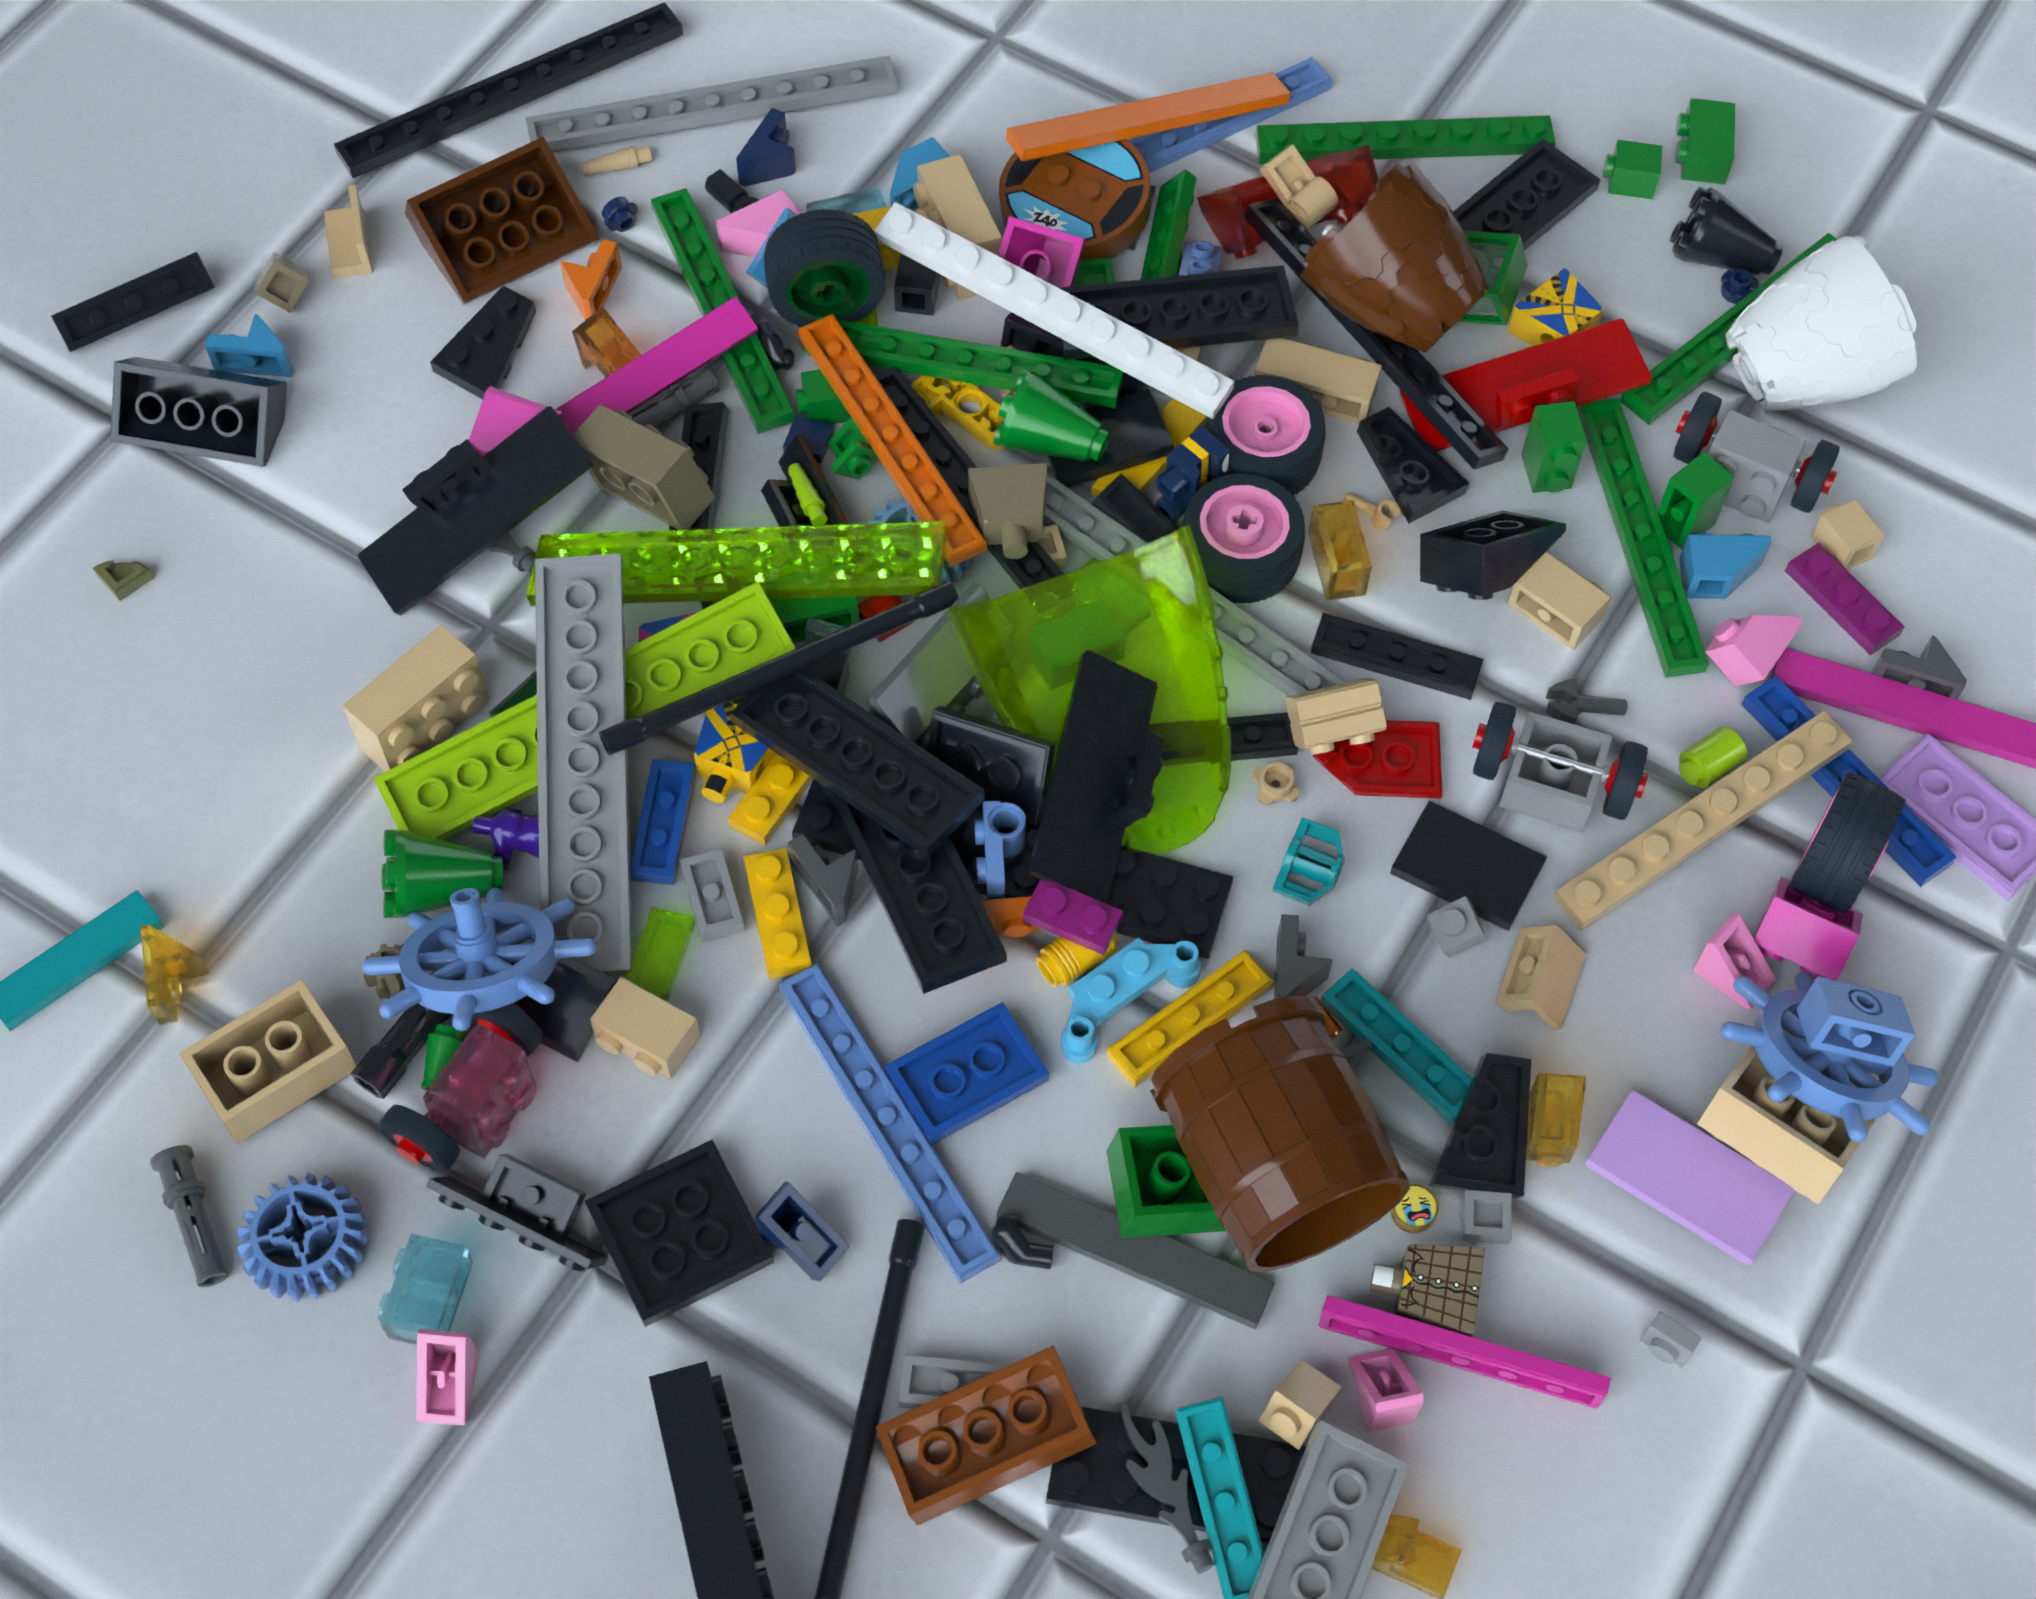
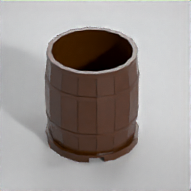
M1300 995L1273 999L1253 1006L1252 1009L1257 1018L1245 1021L1234 1028H1231L1227 1019L1206 1028L1177 1048L1155 1070L1151 1078L1156 1091L1152 1089L1150 1092L1159 1110L1168 1113L1182 1152L1185 1154L1218 1221L1226 1229L1240 1251L1249 1271L1268 1272L1292 1266L1320 1255L1351 1239L1379 1221L1397 1206L1410 1189L1409 1180L1400 1167L1388 1140L1384 1125L1381 1123L1365 1090L1348 1064L1345 1055L1338 1049L1325 1030L1326 1023L1316 1000Z

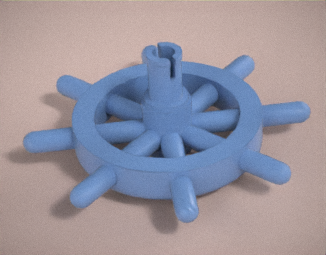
M464 888L455 891L449 897L450 903L453 906L452 911L434 919L427 917L421 912H412L407 920L409 926L416 931L406 940L400 954L368 958L363 962L362 970L370 976L402 974L405 990L392 996L380 1005L379 1012L382 1017L393 1018L418 1003L433 1011L454 1014L452 1019L454 1028L458 1031H465L470 1027L474 1013L501 1008L526 996L533 998L541 1004L551 1003L554 1000L555 992L544 982L552 974L558 959L593 955L597 950V944L591 938L556 940L553 924L570 915L575 908L574 902L569 898H563L539 911L524 904L504 902V892L500 888L490 889L485 903H480V895L477 889ZM527 939H529V940H531V941L534 942V943L520 944V943L524 942V941L527 940ZM428 970H438L431 975L425 972Z

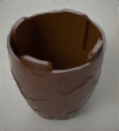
M1414 162L1410 163L1407 167L1397 163L1376 183V190L1370 195L1367 201L1368 204L1341 231L1336 228L1328 231L1305 255V260L1303 261L1305 269L1300 277L1312 286L1320 296L1327 299V302L1335 309L1373 333L1377 332L1411 348L1427 352L1443 334L1454 326L1485 295L1488 287L1467 235L1444 197L1436 190L1432 182Z

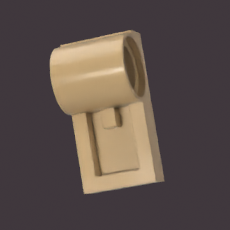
M1293 144L1287 146L1260 168V171L1284 206L1307 230L1332 211L1338 204V197L1333 187L1324 178L1314 176Z

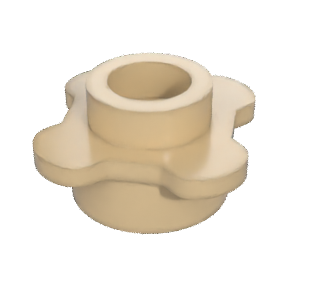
M1273 762L1265 767H1258L1254 770L1253 780L1258 783L1259 788L1257 800L1261 804L1271 805L1274 801L1280 800L1291 803L1297 800L1299 789L1294 786L1295 771L1293 767L1288 764ZM1273 782L1279 783L1280 786H1279V787H1274V786L1272 785V783H1273Z

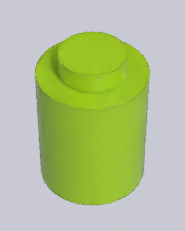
M1720 726L1680 754L1679 772L1690 785L1707 788L1746 761L1748 756L1746 746L1733 729L1727 726Z

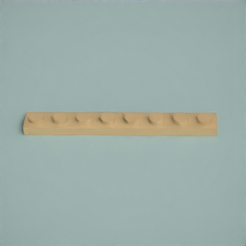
M1822 711L1556 890L1554 900L1582 931L1849 750L1853 740L1825 711Z

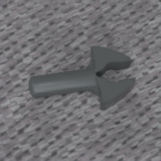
M1569 679L1553 685L1548 689L1546 699H1562L1568 704L1549 702L1545 712L1552 718L1571 724L1576 723L1577 715L1582 712L1624 716L1628 709V703L1625 699L1583 695L1577 690V679Z

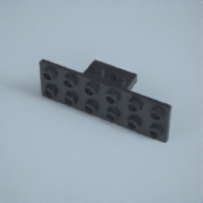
M551 406L538 413L486 455L471 441L466 439L460 445L451 448L441 460L428 470L419 473L410 484L402 489L409 501L417 508L358 554V558L393 612L397 615H402L593 466V463Z
M1086 650L1080 657L1028 873L1040 880L1061 884L1107 904L1124 831L1140 818H1145L1153 807L1155 797L1151 793L1154 780L1158 776L1163 764L1160 753L1164 739L1151 733L1147 734L1158 687L1157 683L1090 650Z

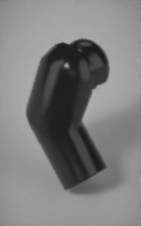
M761 322L756 325L758 327L756 334L773 369L777 371L780 368L784 370L791 369L795 361L794 352L788 348L784 349L780 336L770 323Z
M1003 1214L997 1218L996 1226L992 1230L993 1241L1010 1263L1051 1269L1054 1246L1029 1243L1020 1231L1021 1221L1015 1215Z

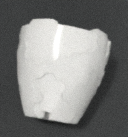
M1844 236L1836 241L1826 243L1792 266L1747 306L1725 335L1729 350L1737 347L1739 352L1732 358L1734 368L1751 397L1755 401L1763 400L1759 403L1763 411L1798 410L1856 399L1887 388L1890 384L1914 373L1916 367L1919 366L1913 338L1917 323L1902 288L1889 283L1881 267L1868 251L1865 238L1861 236Z

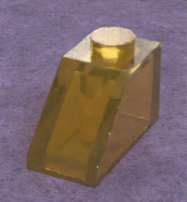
M1538 1073L1529 1094L1526 1160L1536 1161L1537 1164L1546 1167H1556L1570 1162L1578 1147L1586 1076Z

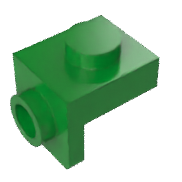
M852 417L827 442L837 458L831 465V469L837 475L859 480L872 469L873 464L879 459Z

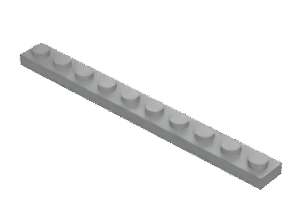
M883 56L525 118L530 142L544 136L551 151L555 152L764 116L768 114L771 108L787 112L897 93V80L890 56Z
M1047 474L1043 524L1046 526L1057 524L1060 536L1281 692L1291 696L1347 683Z

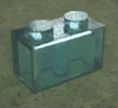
M416 1234L410 1235L406 1248H400L396 1255L393 1266V1274L396 1277L390 1293L385 1292L378 1306L377 1318L389 1339L417 1345L419 1329L450 1332L473 1265V1260L465 1245Z

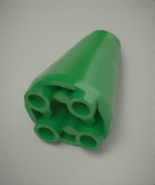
M1023 369L1016 382L1015 395L1008 393L1001 404L999 416L1005 419L1004 422L1000 423L993 443L1012 451L1086 462L1093 459L1099 462L1107 448L1111 432L1103 429V424L1042 376Z
M384 830V856H391L386 857V864H382L381 871L382 890H390V892H384V918H405L412 912L424 913L452 906L449 897L455 891L464 888L477 889L480 898L486 897L488 891L492 888H500L502 890L503 861L501 856H491V853L488 851L405 830Z

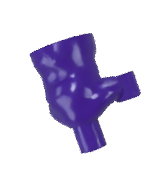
M505 808L493 818L475 816L473 833L490 835L495 847L493 856L502 857L503 870H509L512 850L527 852L539 858L538 815L522 814V810Z

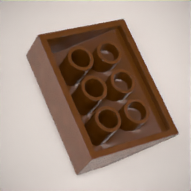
M544 136L408 199L405 208V215L424 249L463 304L579 250L600 238Z

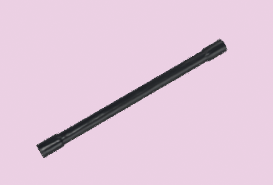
M948 580L922 591L905 602L677 701L599 731L601 742L609 756L618 753L678 723L919 618H927L950 608L958 599L956 589Z
M900 1219L896 1224L889 1255L888 1275L814 1599H840L877 1434L875 1426L879 1425L912 1271L917 1264L925 1228L923 1224L914 1220Z

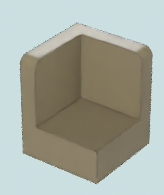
M273 252L255 283V294L291 313L310 280L309 272L278 253Z

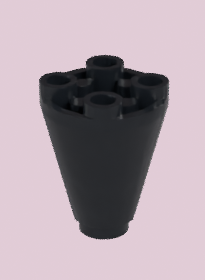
M1699 187L1689 203V208L1692 210L1686 222L1679 221L1671 234L1670 242L1674 243L1672 249L1674 257L1685 262L1729 270L1742 268L1750 271L1752 274L1758 275L1762 272L1770 275L1781 258L1783 247L1777 245L1776 240L1721 192L1711 187L1707 190Z

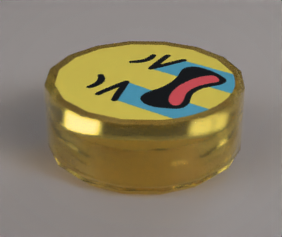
M1409 1184V1191L1401 1202L1391 1210V1217L1401 1230L1409 1233H1421L1428 1230L1434 1224L1439 1211L1438 1201L1434 1193L1427 1187L1419 1184Z

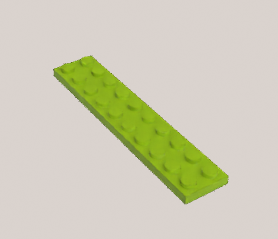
M759 582L625 649L627 719L647 714L796 649ZM537 695L374 777L373 779L398 829L445 840L472 826L475 816L490 817L538 792Z

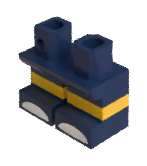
M1204 427L1198 428L1167 455L1166 472L1157 478L1156 487L1163 496L1156 501V507L1173 523L1185 514L1189 501L1195 492L1199 491L1200 487L1204 486L1207 482H1211L1213 479L1228 475L1231 449Z

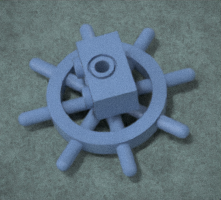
M1800 972L1796 976L1795 983L1797 989L1786 990L1773 997L1745 976L1735 979L1733 983L1735 991L1758 1008L1761 1013L1756 1019L1754 1027L1731 1021L1724 1023L1721 1027V1035L1727 1040L1754 1046L1760 1062L1776 1081L1768 1088V1097L1772 1101L1781 1102L1790 1095H1793L1816 1110L1842 1118L1848 1136L1854 1142H1862L1867 1138L1868 1131L1864 1120L1876 1119L1888 1112L1918 1135H1925L1930 1131V1121L1900 1098L1908 1087L1909 1082L1924 1086H1933L1938 1082V1074L1934 1069L1907 1063L1903 1054L1916 1033L1901 996L1823 977H1817L1814 981L1813 976L1808 972ZM1782 1028L1785 1031H1787L1790 1035L1783 1034ZM1870 1073L1877 1074L1879 1080H1877Z

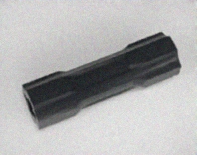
M418 1003L405 1010L383 1039L370 1048L350 1073L354 1081L375 1097L384 1099L404 1075L408 1063L428 1040V1034L433 1033L436 1025L446 1021L451 1014L433 1011Z

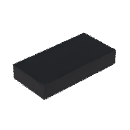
M1122 474L1115 478L1092 502L1093 506L1158 551L1180 529Z

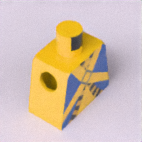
M1564 268L1514 305L1508 331L1531 346H1535L1598 326L1603 309L1578 280Z
M731 702L706 711L694 754L697 774L706 779L701 793L705 798L715 803H724L731 788L747 793L776 754L732 723L730 712L738 705Z

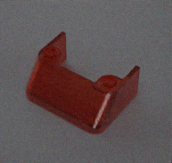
M1369 145L1306 161L1314 176L1324 178L1333 187L1338 197L1336 207L1315 224L1336 219L1337 225L1349 223L1368 204L1367 201L1376 190V183L1379 181ZM1263 175L1198 196L1197 200L1202 215L1225 253H1234L1235 259H1240L1258 253L1256 245L1262 244L1265 241L1245 219L1244 214L1247 206L1274 198L1280 200V198Z

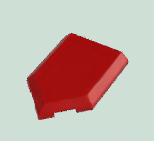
M1386 720V730L1375 732L1374 741L1350 745L1349 739L1334 742V750L1313 754L1312 756L1355 795L1442 799L1439 722Z

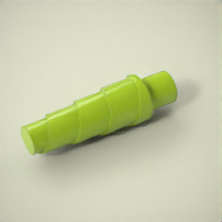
M799 463L791 464L788 468V473L796 490L804 515L810 518L813 526L820 527L827 522V516L824 512L825 503L820 498Z

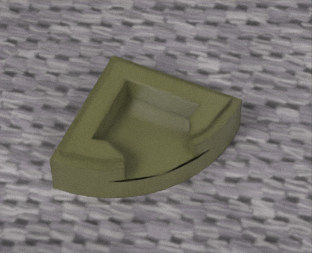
M112 560L93 567L96 576L119 601L154 579L148 567L135 561L132 563H114Z

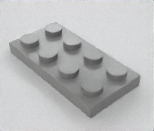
M1324 1421L1316 1422L1247 1599H1359L1410 1464Z

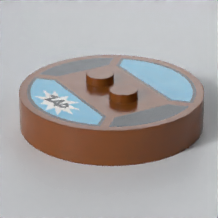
M1126 139L1027 161H1021L1018 155L1014 153L1006 163L999 182V199L1005 229L1010 216L1084 238L1085 247L1081 259L1112 258L1121 253L1140 236L1151 213V184L1147 164L1140 152Z

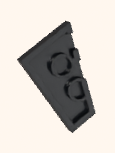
M503 285L430 361L432 371L481 399L484 398L486 390L490 386L499 389L503 378L507 379L512 368L510 362L516 349L521 347L536 313L534 302Z
M1390 407L1360 421L1356 432L1408 524L1465 494L1469 482Z
M1486 1053L1481 1056L1429 1187L1460 1191L1477 1190L1512 1193L1513 1198L1524 1196L1531 1059Z

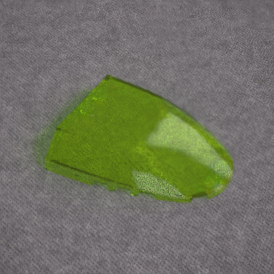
M1189 525L1127 553L992 600L961 607L957 605L947 611L965 656L1002 725L1056 742L1052 771L1082 653L1090 650L1157 683L1158 687L1147 734L1151 733L1164 739L1163 745L1173 746L1172 748H1166L1162 745L1161 752L1178 751L1182 756L1168 758L1170 760L1163 761L1162 768L1154 780L1151 794L1154 795L1155 800L1150 813L1145 818H1140L1124 831L1121 845L1126 846L1127 851L1132 853L1144 851L1151 854L1169 852L1192 842L1214 822L1219 806L1229 788L1231 774L1230 727H1228L1226 706L1228 690L1224 685L1221 663L1223 657L1222 646L1218 644L1214 624L1215 609L1204 568Z

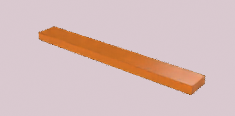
M1270 72L1007 128L1006 140L1020 160L1027 161L1286 105L1289 103L1290 92L1277 76Z
M834 314L799 328V339L949 566L953 567L987 551V542Z

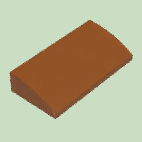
M1054 1345L875 1426L908 1515L917 1526L1097 1444Z

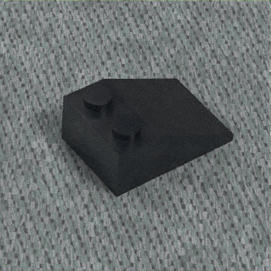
M1502 510L1421 533L1420 582L1436 585L1437 590L1441 592L1468 593V598L1474 600L1493 598V593L1511 588L1566 532V523Z

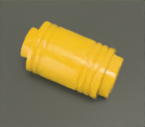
M1115 933L1105 955L1058 937L1051 944L1040 949L1041 955L1036 957L1037 966L1044 978L1053 987H1057L1060 984L1067 986L1074 979L1082 976L1107 957H1110L1111 954H1114L1117 951L1115 942L1118 940V935Z

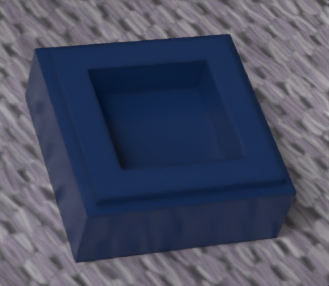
M795 415L783 444V453L795 435H803L817 463L822 464L829 446L827 442L834 434L833 424Z

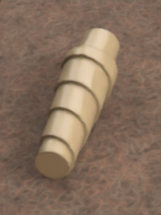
M630 146L629 148L617 150L614 153L582 162V167L585 175L626 168L631 169L639 167L638 164L653 160L649 146L634 149V146Z

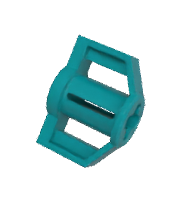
M1302 817L1285 854L1280 872L1273 886V892L1309 906L1328 892H1331L1337 883L1345 861L1339 831ZM1307 835L1336 846L1338 857L1302 844L1305 836ZM1291 872L1322 883L1325 886L1315 892L1287 880Z

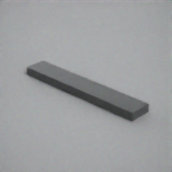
M1018 1172L1015 1173L997 1210V1218L1003 1214L1015 1215L1021 1221L1020 1228L1255 1330L1275 1283L1165 1235L1121 1238L1118 1215Z

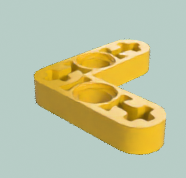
M924 375L910 384L935 416L944 412L986 447L993 450L1005 449L993 443L995 433L1000 423L1004 422L1005 419L999 416L1001 406L974 384ZM965 402H975L981 408L975 413H965L959 407ZM991 426H992L994 429H996V431L991 432Z

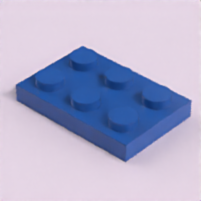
M1003 1002L885 1065L886 1073L931 1145L1049 1081L1048 1070Z

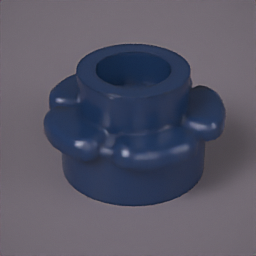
M619 196L613 198L602 209L605 226L610 231L618 230L619 232H625L636 223L635 213H637L638 207L634 202H629L626 197Z
M1746 269L1728 270L1721 277V282L1723 283L1721 294L1725 300L1733 304H1737L1759 287L1758 280Z

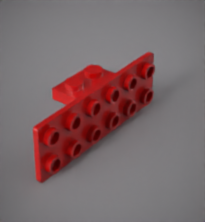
M1621 318L1441 375L1494 433L1531 422L1535 406L1575 401L1576 407L1650 384L1652 378L1624 319ZM1400 389V398L1415 432L1436 452L1452 447Z

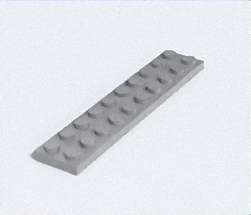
M621 554L535 559L540 911L563 898L571 899L575 905L574 911L553 924L556 940L591 938L597 944L595 953L590 956L574 958L607 975L633 974L628 749L609 756L599 736V731L627 720L623 559Z

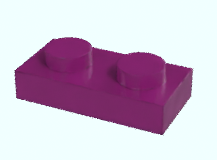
M1043 880L1039 881L1023 912V921L1102 955H1105L1123 919L1122 910L1061 884Z

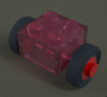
M515 1003L490 1011L474 1013L471 1023L473 1029L422 1097L429 1111L425 1116L407 1107L393 1105L382 1117L378 1125L379 1130L404 1158L415 1164L420 1163L432 1170L446 1172L460 1154L458 1144L485 1159L492 1148H498L504 1142L512 1119L519 1110L524 1111L531 1104L535 1096L537 1084L527 1057L535 1051L543 1038V1033L539 1026Z

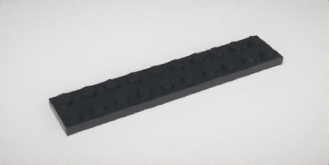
M813 779L793 828L792 838L794 839L803 834L811 846L818 844L824 850L845 855L854 849L856 850L829 790ZM978 807L950 835V838L977 893L987 896L986 884L977 883L976 857H985L984 845L975 844L974 819L983 818V808ZM1026 823L1025 846L1023 850L1014 857L1004 858L1005 898L1032 896L1040 879L1028 873L1039 825L1035 826ZM1003 827L998 829L997 831L1000 833L1007 834L1015 830H1013L1012 828ZM1121 845L1111 893L1107 903L1123 911V919L1116 933L1135 939L1139 937L1142 941L1153 944H1176L1180 941H1189L1197 947L1198 957L1209 959L1232 887L1233 876Z

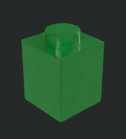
M1617 140L1613 155L1607 154L1604 162L1603 177L1609 178L1608 193L1653 199L1661 174L1663 146Z
M820 369L800 372L802 389L795 390L799 413L806 412L808 419L829 424L846 422L851 417Z

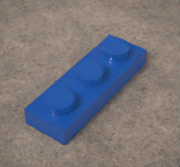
M652 759L630 865L631 881L674 885L696 776L695 763Z

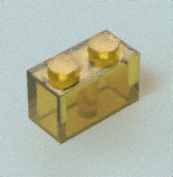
M1354 500L1313 505L1308 535L1325 600L1366 595L1372 566Z

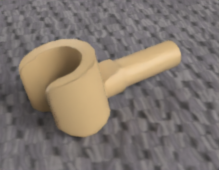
M1347 493L1344 499L1345 502L1372 516L1374 527L1381 531L1389 529L1393 522L1392 519H1397L1401 511L1398 504L1392 500H1384L1377 506L1351 493Z

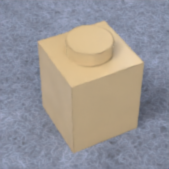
M1856 499L1841 506L1834 504L1826 508L1819 515V522L1812 535V539L1816 544L1820 543L1846 570L1873 559L1884 537L1882 531Z
M1301 1359L1275 1390L1259 1422L1299 1450L1312 1434L1315 1423L1325 1418L1342 1387Z

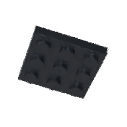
M713 1139L585 1200L587 1209L645 1327L774 1263L773 1256Z

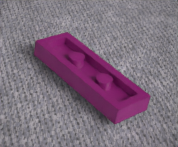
M1817 543L1788 563L1785 572L1869 655H1872L1901 635L1905 626L1820 543Z

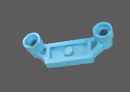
M1138 937L1069 987V996L1073 999L1067 1027L1061 1037V1052L1068 1061L1077 1064L1091 1060L1097 1050L1096 1028L1165 977L1171 985L1178 988H1188L1194 985L1199 979L1201 961L1198 957L1197 947L1189 941H1180L1176 944H1144Z

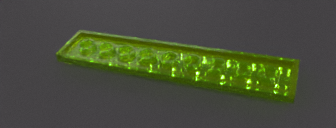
M945 521L550 534L540 535L535 559L621 554L623 559L624 604L721 601L756 582L760 583L768 599L916 595L929 588L938 586L942 582L947 532ZM535 560L526 594L530 606H536Z

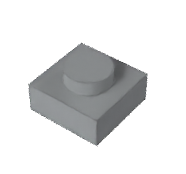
M1466 896L1426 915L1443 953L1448 958L1488 938L1471 901Z
M1464 1190L1462 1195V1240L1509 1244L1512 1238V1193Z
M1659 1311L1640 1341L1649 1346V1351L1659 1360L1670 1364L1675 1363L1683 1367L1702 1337Z

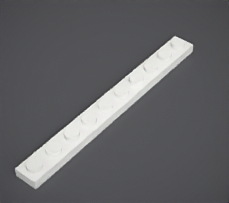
M894 202L874 230L877 240L1211 419H1214L1234 389V380L897 202Z

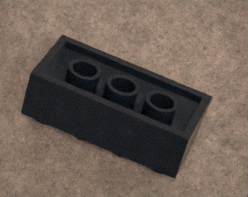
M140 357L115 361L110 441L264 467L267 465L284 423L287 382Z

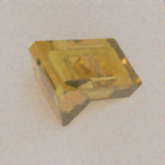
M151 925L140 926L147 1006L159 1025L178 1021L176 1004L183 1002L179 980L204 976L209 971L201 957L190 948Z
M1391 1514L1371 1569L1437 1599H1443L1462 1550L1418 1531L1417 1528L1420 1520L1413 1517Z

